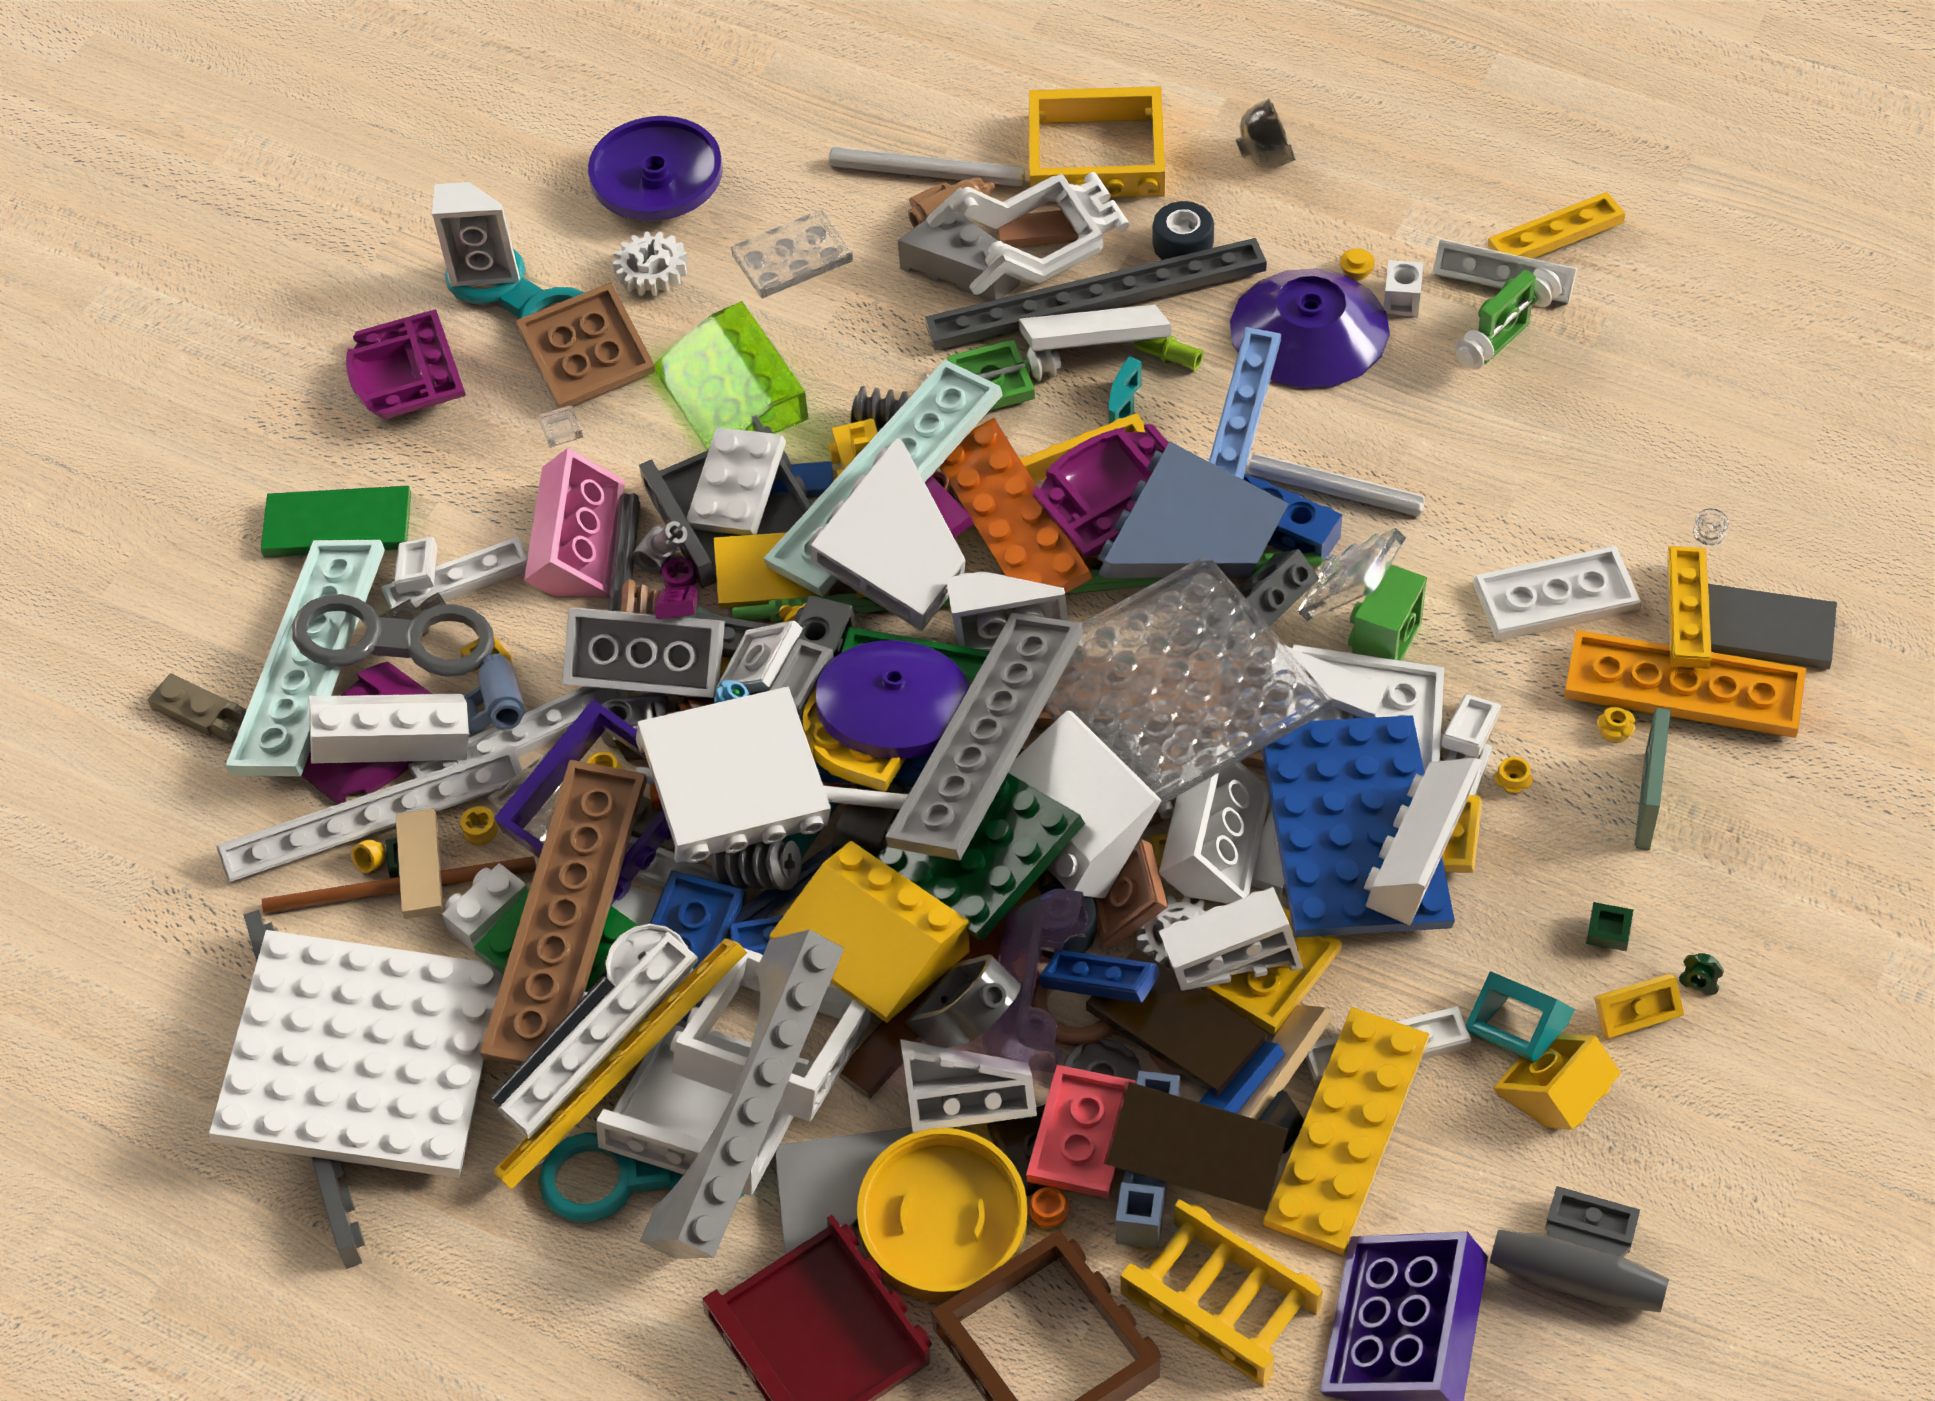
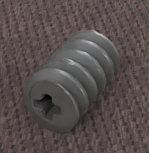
M861 386L853 401L850 423L874 419L877 432H879L908 400L907 391H903L899 400H895L893 390L889 389L885 399L881 398L879 388L875 387L871 397H868L866 386Z
M792 840L786 845L783 841L771 844L761 841L748 845L745 849L736 853L723 851L712 854V869L716 881L741 889H791L797 883L802 867L799 847Z

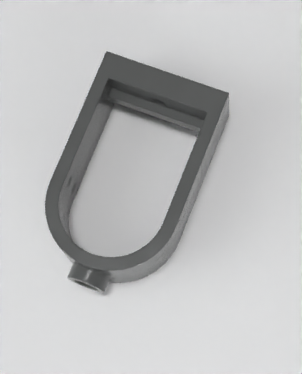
M990 954L957 962L905 1023L928 1045L948 1048L970 1043L988 1030L1003 1015L1018 995L1021 984ZM942 996L946 999L945 1003L941 1002Z

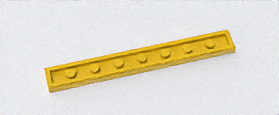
M724 939L618 1045L530 1139L526 1137L494 1169L493 1173L512 1190L748 952L738 942Z

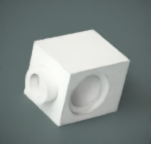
M1388 260L1384 310L1387 315L1418 317L1423 263Z

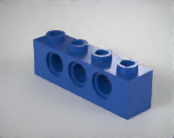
M1245 474L1243 480L1289 503L1267 545L1284 552L1299 549L1301 553L1315 552V554L1322 556L1324 563L1341 538L1342 514L1330 507L1321 506L1302 498L1297 493L1288 492L1276 487L1266 480L1257 479Z

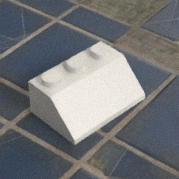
M470 182L435 184L432 216L451 287L519 282L520 276L502 204Z

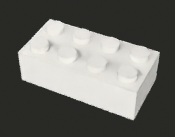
M569 608L562 684L714 698L720 681L725 621L687 617L656 619V615Z

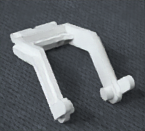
M1095 172L1089 173L1084 179L1086 183L1081 186L1069 184L1063 174L1052 176L1004 202L970 187L958 188L926 219L929 226L934 228L941 225L954 212H957L991 228L998 229L1052 201L1057 202L1078 234L1077 241L1042 259L1010 245L1003 244L1002 241L992 243L987 249L989 255L985 259L988 268L969 286L974 295L984 292L1003 274L1030 285L1040 284L1101 252V249L1104 248L1102 234L1115 227L1119 232H1122L1130 225L1114 200L1105 203L1110 199L1111 195Z

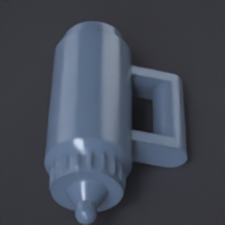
M501 654L488 655L483 659L478 671L480 686L464 696L467 702L468 729L470 734H476L490 724L502 730L513 729L519 725L525 712L513 665ZM484 702L485 709L478 713L477 706Z

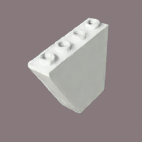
M896 438L889 448L883 447L878 452L873 463L874 466L869 473H862L858 477L852 488L853 493L846 501L841 500L838 502L826 527H819L814 532L809 542V546H811V563L915 628L923 631L949 597L946 578L964 573L965 558L903 441Z

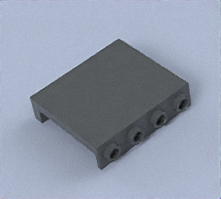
M757 415L751 417L755 432L773 433L769 426L763 427ZM709 450L658 471L652 459L639 464L643 487L665 525L672 521H677L680 523L677 528L678 530L683 526L687 530L686 540L679 544L678 547L684 558L690 560L694 565L696 579L703 589L717 583L714 538L743 535L692 529L686 519ZM784 450L774 480H782L789 492L769 494L757 534L788 532L815 502H809L807 499V490L799 475L794 477L791 473V463Z

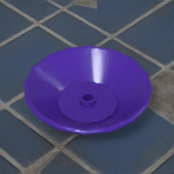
M1317 268L1286 270L1258 281L1239 298L1230 319L1232 345L1238 353L1245 327L1280 333L1281 342L1270 381L1301 389L1335 387L1362 376L1382 357L1390 336L1387 313L1369 288L1347 275Z

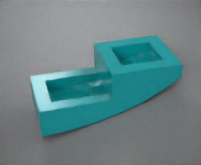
M1131 356L1127 358L1120 368L1111 388L1108 403L1109 424L1119 418H1125L1134 414V393L1142 385L1141 361Z

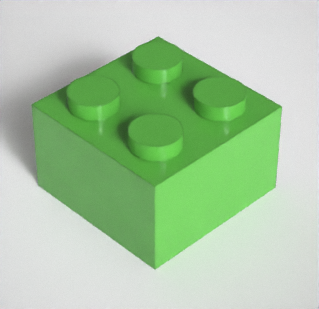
M1384 562L1378 575L1372 574L1365 589L1366 597L1363 603L1356 602L1350 616V623L1354 624V627L1350 633L1348 645L1352 647L1353 654L1403 660L1422 624L1427 577Z

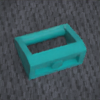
M1490 971L1468 1018L1466 1028L1469 1034L1536 1062L1569 1024L1575 1009L1558 999ZM1508 998L1543 1013L1530 1042L1487 1024Z

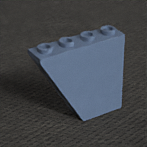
M1169 441L1163 453L1156 451L1150 461L1147 471L1152 474L1148 482L1140 480L1130 500L1136 503L1132 511L1129 512L1124 509L1114 529L1120 533L1115 542L1109 539L1106 541L1098 557L1103 562L1098 575L1104 578H1249L1289 503Z

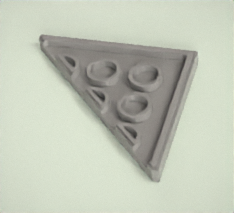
M912 1127L779 1144L775 1156L785 1254L827 1228V1217L830 1215L835 1217L840 1226L846 1223L851 1229L854 1226L857 1227L858 1196L868 1169L887 1147L897 1140L912 1134Z

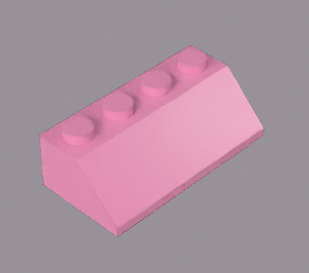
M569 448L544 465L541 471L524 581L553 597H606L609 595L619 501L624 492L625 480Z

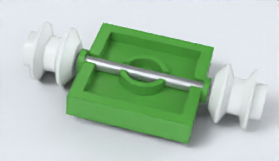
M1538 268L1533 274L1523 270L1515 279H1509L1493 299H1487L1480 307L1478 317H1480L1478 331L1469 330L1465 334L1464 339H1459L1455 343L1456 358L1459 363L1471 369H1480L1484 363L1487 364L1530 324L1533 304L1538 307H1547L1552 299L1557 298L1561 294L1558 276L1550 270Z
M1014 340L947 356V361L1001 387L1003 396L990 410L1035 399V389L1028 374H1031L1037 381H1041L1042 373L1049 372L1052 377H1056V369L1061 368L1057 349L1034 352L1030 347L1026 359L1022 360ZM928 373L925 374V380L930 376Z

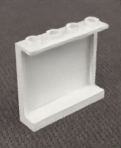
M789 686L637 722L636 742L640 753L645 752L675 845V863L686 860L687 862L695 863L706 859L711 854L723 851L736 853L751 844L761 841L771 844L781 841L788 835L800 832L802 834H813L828 825L831 807Z
M680 1020L645 1055L613 1112L606 1109L602 1110L596 1120L598 1148L680 1174H685L695 1161L720 1121L733 1094L672 1073L674 1051L670 1050V1045L676 1032H683L686 1028V1022ZM711 1030L703 1040L704 1043L747 1058L752 1046V1042ZM798 1057L792 1074L804 1078L809 1071V1060ZM776 1110L742 1193L750 1196L753 1195L794 1116Z

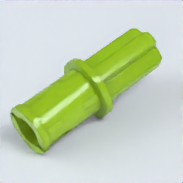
M1174 336L1134 341V347L1137 350L1160 357L1163 363L1170 361L1190 368L1193 371L1199 369L1204 357L1203 349L1178 342Z

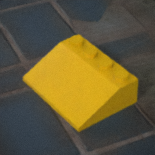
M849 841L823 862L769 935L770 939L810 929L843 947V953L830 983L886 1023L970 952L969 933L965 927L969 923L968 919L852 841Z

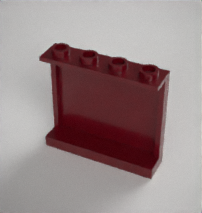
M833 1215L827 1217V1228L724 1295H721L716 1289L702 1298L705 1315L765 1401H876L930 1364L929 1348L932 1346V1343L927 1333L919 1324L913 1327L905 1316L907 1308L901 1297L895 1290L887 1291L880 1281L883 1275L875 1261L870 1256L865 1259L856 1248L859 1243L852 1229L846 1223L840 1226Z

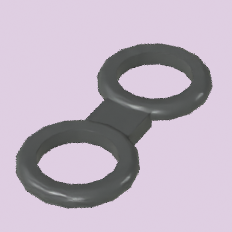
M344 594L324 595L309 601L297 612L291 626L292 640L300 653L314 663L330 667L349 666L364 660L372 653V655L411 657L416 665L429 673L444 677L462 676L479 669L483 659L491 655L495 645L493 629L485 617L471 608L456 604L437 605L422 611L413 620L379 617L373 607L356 597ZM331 611L351 613L361 619L366 626V633L363 639L356 645L337 650L319 646L311 640L307 630L310 623L316 617ZM442 621H456L472 628L479 637V643L477 648L469 655L460 659L446 660L435 657L427 652L421 644V637L423 632L431 625Z

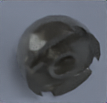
M1270 98L1249 108L1242 116L1239 124L1241 137L1235 139L1242 157L1250 156L1256 165L1273 169L1295 161L1291 144L1288 145L1287 143L1288 139L1285 129Z

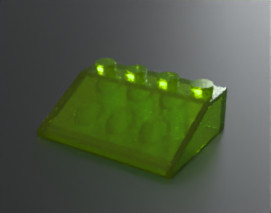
M743 301L709 315L654 363L656 374L707 450L710 449L716 427L754 431L751 418L754 415H757L763 427L769 426L773 434L809 419L805 390Z

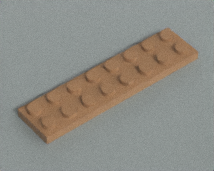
M569 760L480 1049L482 1058L520 1066L581 1001L586 990L647 784V777L644 773Z

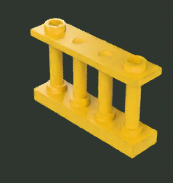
M1179 1199L1174 1205V1225L1179 1227L1178 1231L1149 1268L1141 1270L1131 1262L1120 1275L1121 1295L1264 1387L1273 1375L1274 1355L1271 1354V1346L1301 1306L1315 1315L1318 1314L1321 1309L1323 1290L1319 1288L1318 1283L1309 1275L1295 1273L1213 1221L1209 1213L1200 1206H1190ZM1195 1237L1215 1251L1184 1292H1175L1163 1284L1162 1278ZM1231 1260L1248 1271L1250 1275L1220 1315L1214 1314L1212 1316L1201 1309L1197 1302L1228 1261ZM1267 1283L1284 1294L1286 1298L1258 1336L1248 1339L1235 1331L1233 1325L1263 1285Z

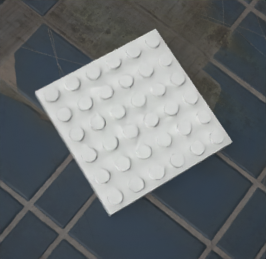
M266 930L210 1128V1142L460 1178L485 1059L482 1058L480 1049L503 974L488 963Z

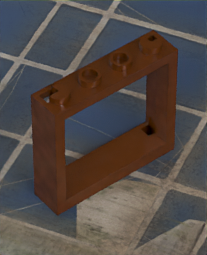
M1060 1229L931 1310L933 1330L985 1401L1018 1400L960 1321L1057 1259H1059L1136 1360L1075 1401H1125L1160 1378V1358L1162 1356L1157 1345L1150 1337L1143 1338L1135 1328L1136 1321L1127 1306L1123 1303L1117 1305L1110 1296L1111 1289L1104 1276L1099 1271L1093 1273L1085 1263L1086 1256L1080 1245L1074 1239L1068 1241Z

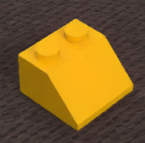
M1560 1033L1536 1062L1520 1056L1493 1089L1499 1096L1544 1127L1574 1130V1128L1585 1121L1587 1113L1596 1102L1608 1094L1611 1085L1621 1072L1597 1036Z

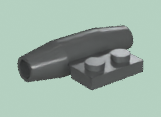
M1556 1186L1545 1226L1548 1235L1498 1230L1490 1258L1491 1264L1539 1287L1610 1307L1660 1313L1669 1278L1624 1258L1631 1249L1640 1209Z

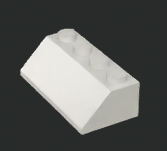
M463 694L309 696L311 763L467 759L469 729L467 702Z
M1217 744L1185 762L1159 874L1185 897L1230 904L1245 898L1250 893L1270 796L1268 787L1221 744Z
M1466 758L1430 762L1424 776L1415 775L1407 794L1413 800L1409 807L1401 805L1393 824L1399 830L1395 838L1389 835L1386 837L1378 857L1384 859L1382 867L1378 869L1373 866L1365 883L1364 889L1370 891L1366 907L1409 926L1411 925L1467 802L1482 760Z

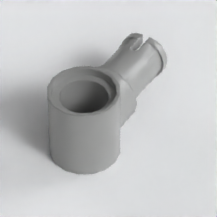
M677 521L668 523L665 528L657 525L653 526L633 552L634 562L645 572L658 574L663 565L676 552L679 544L686 540V528L683 526L678 530L677 528L680 523Z

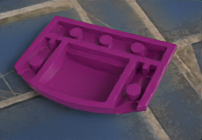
M436 309L356 331L353 335L354 342H357L354 349H348L346 356L349 382L362 405L378 417L387 419L466 396Z
M1144 424L1145 432L1125 433V427L1101 433L1078 444L1050 466L1046 471V479L1041 488L1039 489L1036 486L1033 497L1084 557L1099 555L1108 539L1115 542L1120 532L1114 528L1124 509L1129 512L1132 511L1136 502L1130 499L1139 481L1148 482L1152 474L1147 471L1150 461L1156 451L1161 453L1165 451L1169 442L1153 424Z
M387 661L357 673L359 680L340 696L418 695L432 693ZM310 751L301 776L336 804L347 802L343 795L363 789L367 795L389 784L408 770V765L415 761L311 763Z

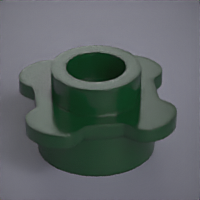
M1705 953L1686 956L1683 961L1686 966L1685 971L1679 976L1681 984L1685 987H1692L1695 990L1703 991L1707 995L1716 994L1719 990L1718 978L1722 977L1724 969L1719 961Z

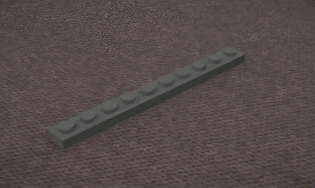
M1252 238L925 316L926 328L934 350H940L1019 331V319L1106 310L1265 272L1267 261L1257 239Z
M259 910L244 914L256 961L259 957L266 930L275 931L272 922L264 923ZM312 1157L341 1259L346 1269L362 1264L358 1248L365 1246L364 1237L358 1221L354 1223L350 1221L348 1212L355 1210L348 1186L341 1188L338 1179L345 1175L342 1161Z

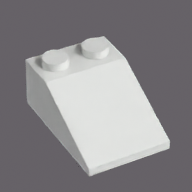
M984 571L963 573L946 578L958 646L991 651L1012 613L1069 621L1064 588Z

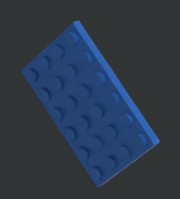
M1413 715L1260 723L1258 733L1294 938L1452 928L1455 918L1442 857L1410 926L1366 907L1370 891L1364 889L1367 878L1373 866L1378 869L1382 867L1384 859L1378 857L1386 837L1389 835L1395 838L1399 830L1393 824L1401 805L1409 807L1413 800L1407 794L1415 775L1424 776L1425 774Z

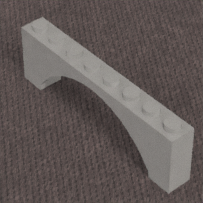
M810 929L769 940L754 974L755 977L759 978L760 984L759 1015L752 1046L738 1084L720 1121L695 1161L661 1202H656L640 1242L674 1259L715 1257L843 953V947Z

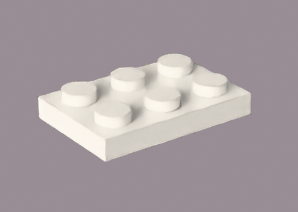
M716 427L686 518L692 529L735 535L757 534L786 444L782 434Z

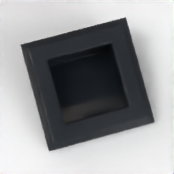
M1284 1090L1276 1094L1259 1119L1260 1121L1288 1129L1283 1154L1287 1153L1293 1145L1304 1123L1299 1110L1289 1094Z

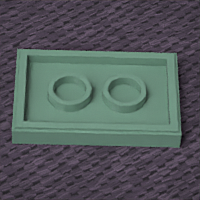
M1657 708L1654 710L1647 741L1634 844L1639 849L1650 850L1659 813L1671 711L1669 709Z

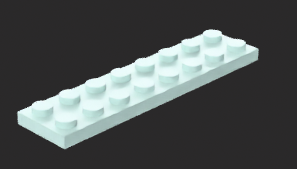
M944 359L763 558L767 568L823 597L838 579L811 563L810 539L819 527L825 528L830 522L831 514L838 502L841 500L846 501L853 493L852 488L858 477L862 473L868 474L873 468L878 452L883 447L889 448L896 438L903 441L925 483L1003 396L1001 387Z
M313 540L225 765L230 775H302L310 753L309 696H331L342 666L330 667L314 663L302 655L292 640V623L297 612L309 601L324 595L344 594L366 602L385 551L381 540ZM343 611L327 612L319 615L310 623L307 633L311 640L321 647L332 650L349 648L359 618Z

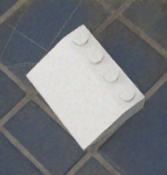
M1066 711L1015 759L1008 773L1081 815L1085 825L1051 862L1047 869L1072 895L1105 898L1162 800L1073 712Z

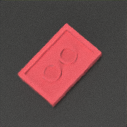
M1057 1065L1026 1173L1027 1182L1109 1199L1117 1168L1105 1165L1104 1161L1126 1082L1136 1084L1137 1081Z

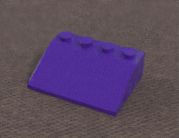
M1468 1231L1350 1237L1320 1389L1324 1396L1348 1401H1464L1488 1262L1487 1254Z

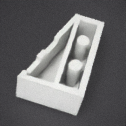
M1273 887L1253 892L1245 898L1230 904L1214 907L1208 912L1186 921L1175 922L1170 927L1159 931L1181 991L1231 982L1230 975L1252 971L1254 977L1266 976L1268 973L1267 968L1289 965L1291 971L1303 969L1290 924Z
M900 1040L913 1133L933 1128H952L1037 1116L1033 1080L1028 1062Z

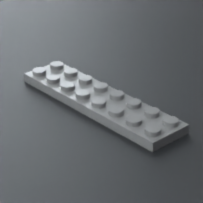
M1017 613L1010 615L888 830L885 838L890 848L961 860L1084 634L1081 623Z

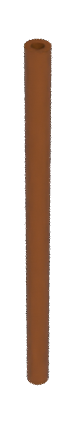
M531 856L441 870L442 886L471 882L479 871L484 868L492 870L499 863L514 875L535 872V857ZM400 877L262 898L263 913L266 914L401 893Z

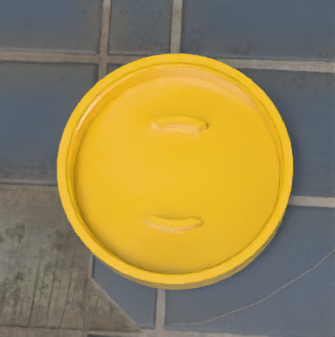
M933 1128L909 1134L887 1147L874 1160L863 1179L857 1202V1219L861 1243L866 1256H870L875 1261L883 1275V1279L891 1286L915 1298L945 1302L1020 1254L1027 1230V1197L1023 1182L1010 1159L993 1143L974 1133L953 1128Z

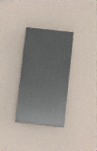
M1708 584L1711 652L1830 670L1837 602Z

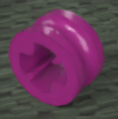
M672 558L663 565L662 577L665 588L696 584L694 565L687 558ZM678 573H684L681 574L680 579H675Z

